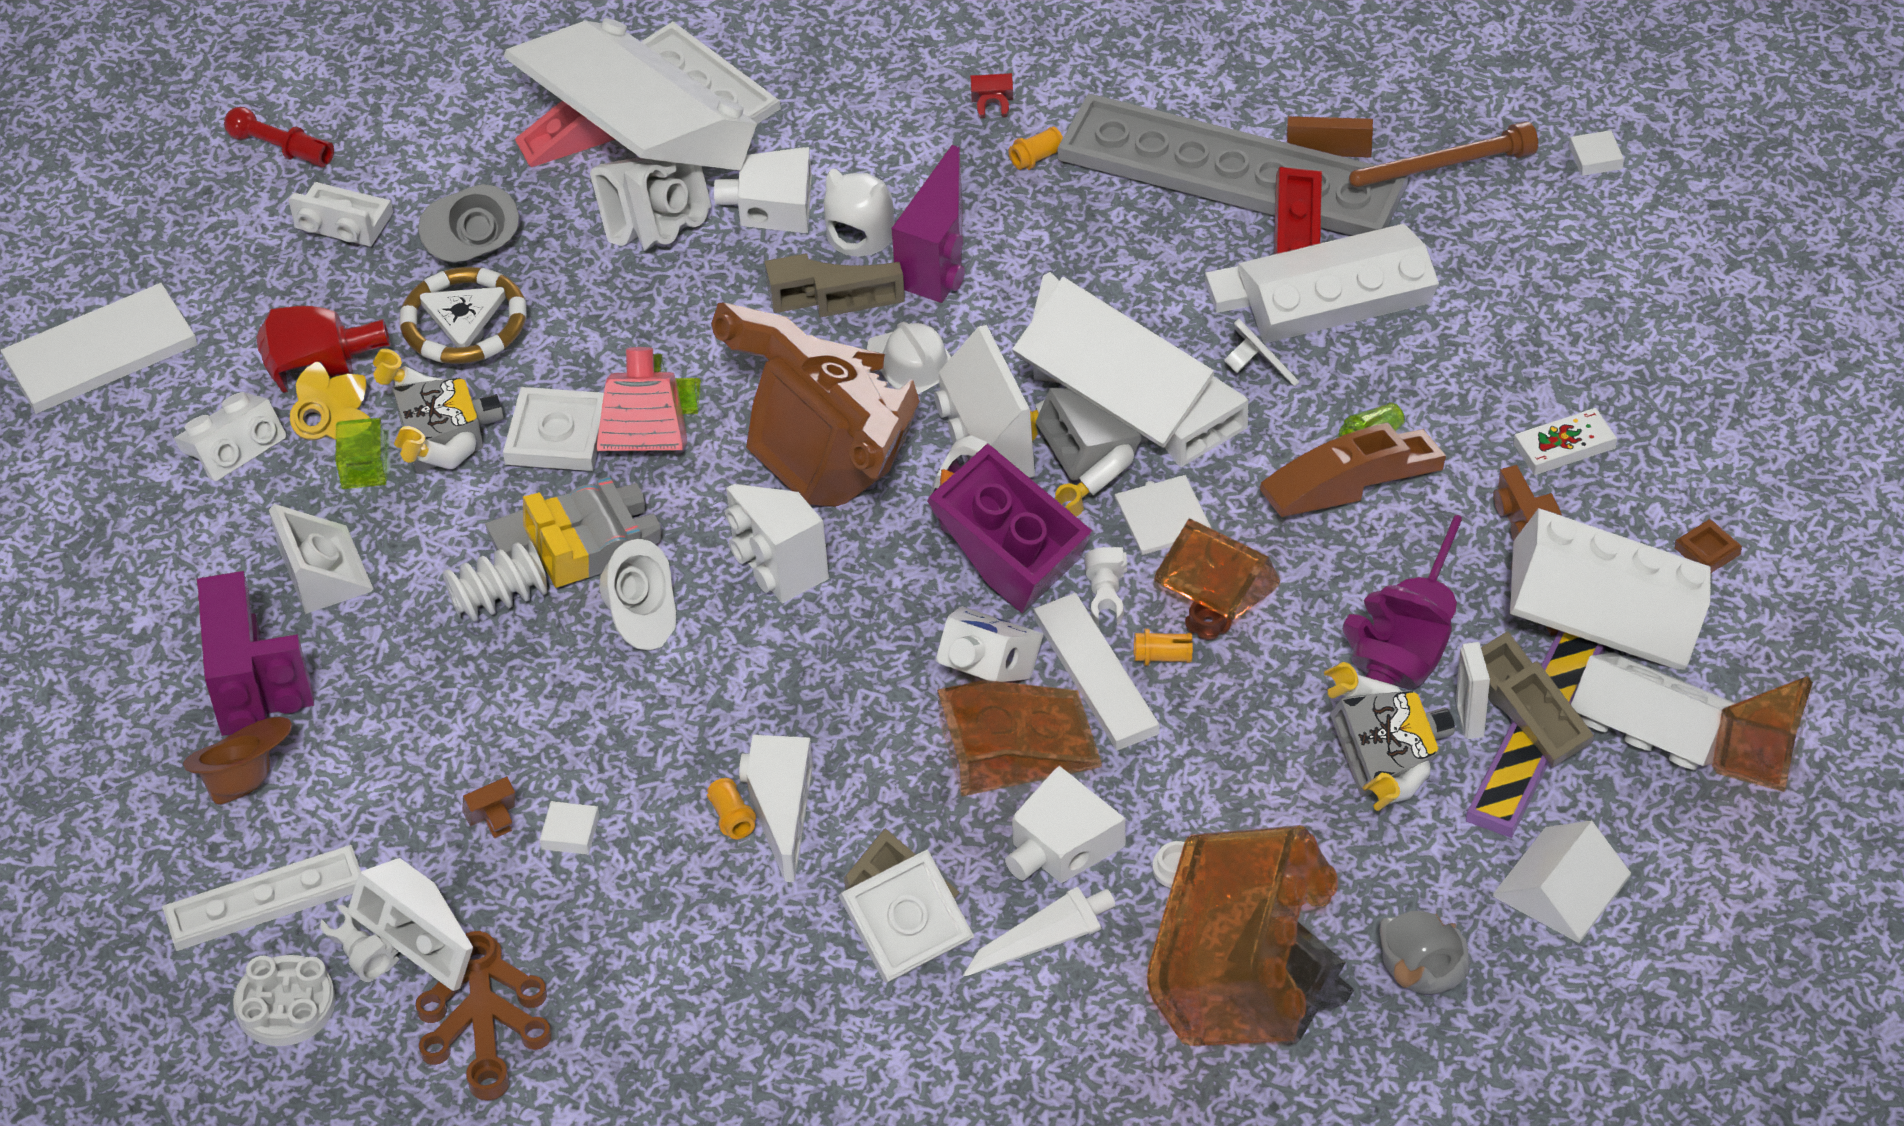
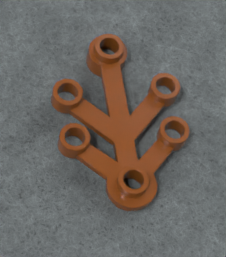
M472 931L465 934L473 946L470 958L476 954H483L485 956L476 960L469 959L460 988L469 981L470 994L434 1032L427 1033L421 1038L419 1050L421 1058L427 1064L438 1065L445 1062L451 1054L450 1045L473 1022L476 1059L469 1064L466 1070L469 1089L480 1100H494L501 1097L507 1091L509 1075L505 1062L497 1057L493 1018L520 1034L523 1045L532 1050L544 1048L549 1044L551 1030L548 1021L544 1018L532 1017L493 993L490 988V977L516 991L518 1002L526 1008H535L542 1005L547 998V991L542 978L535 975L528 976L502 960V950L496 939L486 932ZM439 981L431 990L423 992L416 999L415 1006L418 1017L426 1023H435L442 1020L447 1013L446 1002L458 990L452 991ZM531 987L540 989L533 996L523 994L526 989ZM431 1002L440 1004L433 1011L423 1009L426 1004ZM532 1029L544 1030L543 1034L539 1037L532 1038L527 1036L528 1032ZM432 1044L443 1045V1048L438 1052L430 1053L426 1051ZM488 1078H494L497 1080L496 1082L489 1085H481V1083Z

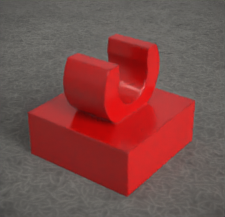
M1012 73L970 75L972 102H977L979 118H985V107L989 103H997L1001 107V116L1007 117L1009 114L1008 100H1013Z

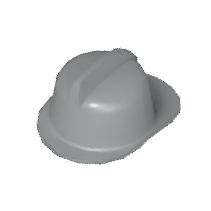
M481 184L443 197L428 205L420 216L418 232L421 243L430 254L443 261L462 262L496 250L510 241L517 230L519 214L516 203L506 191L497 186Z

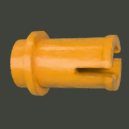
M1055 126L1047 128L1046 131L1030 138H1017L1008 150L1010 160L1019 170L1025 167L1031 170L1035 167L1036 162L1058 152V146L1063 136Z
M1144 628L1143 633H1134V661H1143L1144 666H1149L1150 661L1191 663L1193 643L1190 642H1192V633H1150L1149 628Z
M721 778L711 783L707 789V798L720 818L718 822L720 831L732 839H742L750 835L755 828L756 814L750 806L745 805L737 790L736 783L730 778Z

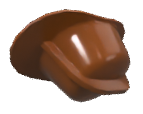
M272 717L257 721L216 744L192 753L184 760L183 767L186 771L200 774L210 799L215 804H224L241 798L257 789L264 782L270 769L269 750L287 737L293 725L288 718Z

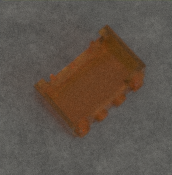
M1293 825L1191 834L1186 838L1147 972L1149 994L1182 1044L1205 1046L1295 1040L1299 1021L1306 1012V999L1303 991L1297 988L1296 983L1285 967L1290 948L1296 942V926L1301 907L1306 901L1312 907L1328 905L1338 888V878L1334 867L1329 865L1318 847L1316 838L1304 826Z

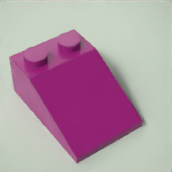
M951 145L891 228L894 262H900L903 272L904 290L943 303L951 290L957 291L960 288L965 275V268L962 266L963 202L960 147Z
M988 443L934 491L927 500L986 583L1022 614L1080 560L1093 531Z

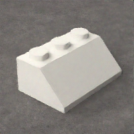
M988 326L977 327L939 371L940 391L934 392L938 413L941 418L947 416L949 418L948 428L953 444L961 438L973 435L990 444L1029 478L1034 477L1030 408ZM962 455L964 464L973 456Z
M1614 652L1589 657L1571 703L1575 711L1582 715L1581 719L1588 727L1602 732H1607L1608 728L1612 727L1626 733L1625 742L1647 751H1651L1653 745L1671 752L1669 756L1670 761L1692 770H1696L1698 764L1701 766L1713 764L1745 707Z

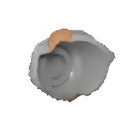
M1410 911L1393 918H1383L1380 921V938L1383 947L1382 957L1385 968L1403 988H1409L1414 992L1422 994H1438L1455 988L1468 975L1471 963L1468 954L1469 949L1467 948L1466 938L1456 928V923L1445 925L1437 914L1425 911Z

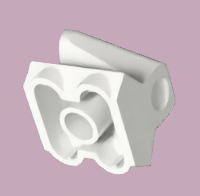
M638 157L599 164L590 171L607 240L619 246H624L637 237L644 251L657 243L670 244L676 239L680 229L685 226H700L705 221L708 210L712 207L702 166Z

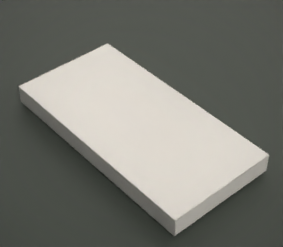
M671 22L641 41L723 100H728L744 108L743 114L757 124L781 109L779 99L675 22Z
M1065 277L1061 278L1012 349L1013 354L1162 448L1167 445L1214 376V370Z
M159 283L3 348L0 351L4 362L35 414L195 347L197 346L195 334L162 283Z

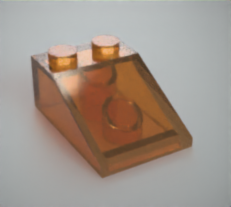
M981 680L937 690L939 722L961 797L1044 780L1058 766L1062 767L1069 774L1102 767L1078 690Z

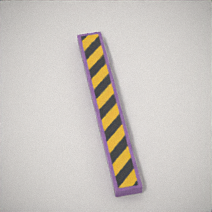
M1559 630L1541 666L1571 704L1589 657L1603 654L1607 646ZM1514 721L1492 761L1466 816V822L1510 838L1513 837L1549 764L1539 749Z

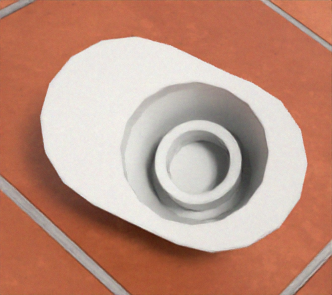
M901 322L897 324V328L893 332L870 338L867 345V350L885 354L884 368L879 371L894 389H900L913 379L917 394L939 383V371L951 358L944 347L941 336L932 327L920 323L908 324Z
M634 539L624 542L614 551L600 576L599 589L601 598L611 610L616 630L627 643L636 649L654 650L663 646L676 627V608L669 562L661 548L651 541Z

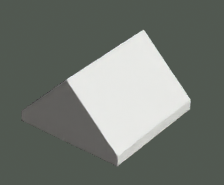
M273 504L269 509L279 551L305 614L361 596L373 590L346 525Z
M1592 820L1550 826L1543 829L1496 889L1493 897L1580 943L1630 878L1631 872Z

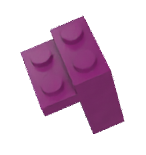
M244 571L197 578L204 676L221 736L231 735L250 724L267 719L268 713L280 712L289 714L298 711L300 708L314 706L313 690L298 634L266 640L260 639V628L256 614L251 613L249 588Z

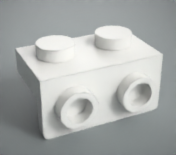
M314 182L306 195L293 193L289 198L295 228L370 247L393 214L391 200Z
M245 392L236 393L225 399L221 403L223 408L212 415H202L189 421L184 427L186 431L174 437V440L180 451L200 460L211 480L218 481L286 438V432L267 398Z

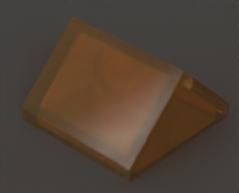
M1190 518L1182 528L1154 577L1155 582L1231 620L1236 619L1274 592L1280 583V579L1269 556Z
M1808 676L1722 709L1712 764L1717 774L1785 792L1802 740L1813 685Z

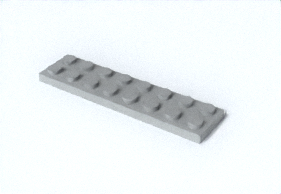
M1090 93L1087 94L1058 146V160L1274 216L1276 173L1279 167L1322 171L1321 228L1352 236L1387 228L1408 185L1407 175L1355 187L1349 182L1350 173L1357 169L1374 166L1373 164Z

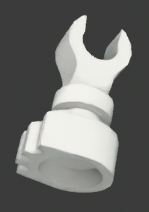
M1123 547L1096 548L1085 555L1086 576L1091 580L1092 592L1096 594L1091 603V617L1099 627V612L1103 609H1111L1116 613L1118 626L1123 620L1124 606L1116 592L1119 590V579L1124 577V573L1127 572L1126 552L1123 553Z
M337 905L338 909L345 916L343 925L338 929H331L321 919L323 933L333 942L343 945V951L349 957L350 967L362 981H373L389 971L400 960L396 956L397 950L386 939L379 938L376 934L370 936L367 932L361 931L360 922L347 913L348 908L346 906Z

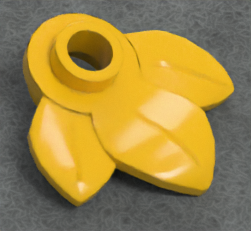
M315 362L307 367L298 377L296 382L298 401L290 411V424L299 437L306 440H319L328 436L334 440L344 442L363 436L373 427V420L367 414L358 410L366 392V378L364 375L345 374L330 379L325 368L319 362ZM308 413H318L321 416L320 422L315 426L307 425L304 419Z

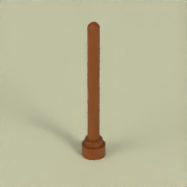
M1524 121L1509 125L1507 130L1503 131L1502 135L1354 170L1349 175V182L1355 187H1361L1504 152L1509 156L1514 155L1516 158L1535 154L1538 150V135L1532 123Z

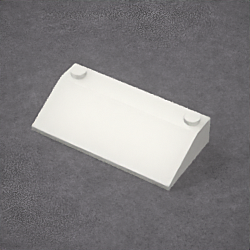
M604 18L602 23L583 21L505 50V59L640 158L741 171L757 123L743 114L744 108L728 100H723L627 33V26L623 23Z

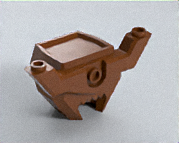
M724 302L717 304L711 322L715 337L723 341L734 351L765 357L768 360L765 363L752 405L746 448L789 489L799 492L809 505L836 507L846 504L890 471L906 440V435L920 402L913 379L900 389L888 388V382L880 381L879 374H874L884 368L885 354L818 339L813 335H806L785 316Z

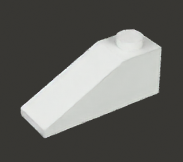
M752 735L750 753H742L740 782L748 783L750 802L786 882H795L813 769L810 738Z
M401 858L359 872L347 913L380 938L386 939L392 947L452 991L460 989L473 946L436 884Z

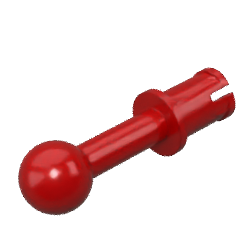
M235 107L228 111L224 118V128L232 138L245 140L252 136L282 147L283 156L287 159L292 160L293 157H297L323 168L333 158V143L307 135L302 128L297 126L292 127L287 132L257 121L255 114L246 107Z

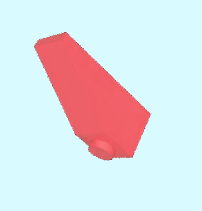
M563 100L515 138L527 163L531 167L615 140Z

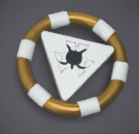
M479 267L449 269L424 279L409 293L400 309V330L408 345L423 357L440 363L463 364L485 360L508 347L519 335L526 321V300L519 287L503 274ZM462 283H478L489 287L440 292L451 285ZM506 297L509 301V320L497 335L479 342L484 336L483 327ZM420 305L424 307L450 338L456 348L427 340L420 334L417 329V311Z

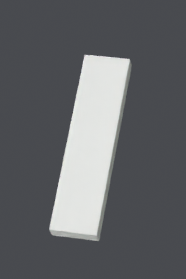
M1073 593L1034 608L1036 623L1116 751L1160 734V724L1078 595Z
M348 845L163 905L162 908L175 949L179 951L353 894L361 870L352 845Z

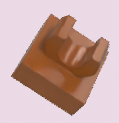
M506 776L463 795L462 812L470 827L485 820L494 839L512 831L510 828L512 820L507 810L515 807L516 793L508 777Z

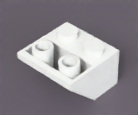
M733 484L726 488L729 508L725 510V515L732 530V539L729 540L730 549L740 564L747 562L752 567L754 577L759 587L765 593L772 591L780 602L784 603L829 579L823 520L799 492Z

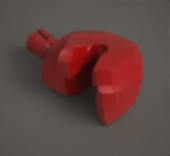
M292 306L271 309L267 313L265 321L259 328L256 336L257 347L263 364L283 393L288 392L287 370L310 365L315 362H322L329 377L353 374L351 362L353 355L391 346L384 319L346 329L342 325L337 312L316 306Z

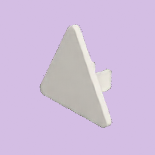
M1239 318L1234 322L1235 331L1245 340L1227 356L1225 362L1236 373L1244 368L1259 352L1292 385L1297 386L1300 383Z

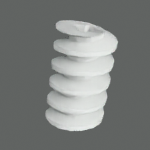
M530 540L528 544L529 552L518 542L512 545V559L501 549L494 552V565L485 556L479 557L477 559V572L468 563L461 564L460 579L449 569L443 572L448 594L459 617H461V613L465 612L473 622L478 621V606L481 605L490 615H494L496 599H500L508 609L512 608V593L517 592L525 602L530 601V586L532 585L542 595L547 594L545 571L538 553Z

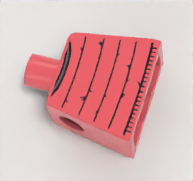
M627 348V373H611L606 379L597 451L683 450L687 444V433L674 373L654 372L653 348Z

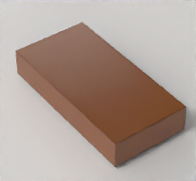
M1288 116L1287 143L1341 157L1371 158L1373 119Z

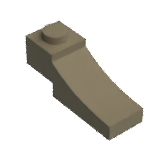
M807 253L764 261L767 289L774 313L817 306L819 317L821 318L905 302L903 272L900 262L877 265H838L810 260Z
M1509 631L1481 647L1490 678L1489 701L1493 706L1497 705L1522 729L1552 767H1555L1593 743V733L1538 661L1534 663L1530 661Z

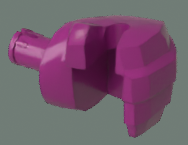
M1388 585L1381 591L1370 593L1364 599L1365 607L1368 613L1371 614L1374 625L1364 616L1349 614L1343 624V633L1353 649L1352 662L1367 673V678L1405 689H1416L1426 681L1438 665L1452 632L1451 620L1445 611L1437 607L1426 596L1414 593L1404 587Z

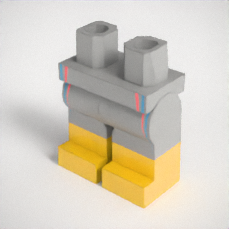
M610 476L598 479L597 486L592 484L582 485L569 494L545 500L540 492L523 496V527L533 543L538 556H540V560L555 588L601 574L614 551L626 541L643 539L654 544L661 542V527L655 514H648L635 519L632 517L633 515L645 512L643 493L637 483L616 488Z

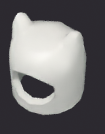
M831 169L826 176V192L823 203L828 242L835 250L850 256L873 255L884 250L892 242L891 228L895 224L892 195L884 181L868 173L842 175L837 169ZM841 222L865 231L866 238L859 243H846L839 238L835 225Z

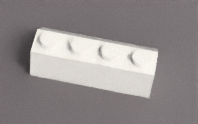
M1405 224L1238 264V269L1264 344L1430 304L1439 285L1426 245Z
M1538 508L1513 542L1510 614L1674 669L1685 670L1710 605L1711 567Z

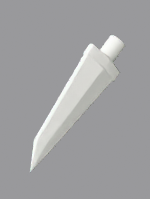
M1079 887L1067 891L1063 897L979 949L963 976H968L1101 930L1096 916L1116 906L1112 894L1108 889H1105L1085 898Z

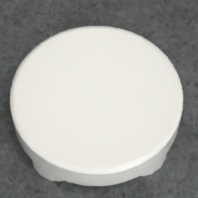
M263 955L253 958L247 964L246 974L240 980L235 990L233 1006L241 1029L250 1038L266 1045L287 1046L305 1041L318 1033L331 1018L336 997L331 977L326 971L324 963L319 958L299 955H282L271 958Z

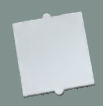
M1186 475L1157 483L1148 481L1146 486L1115 494V500L1141 555L1169 547L1179 549L1184 543L1213 536V530Z

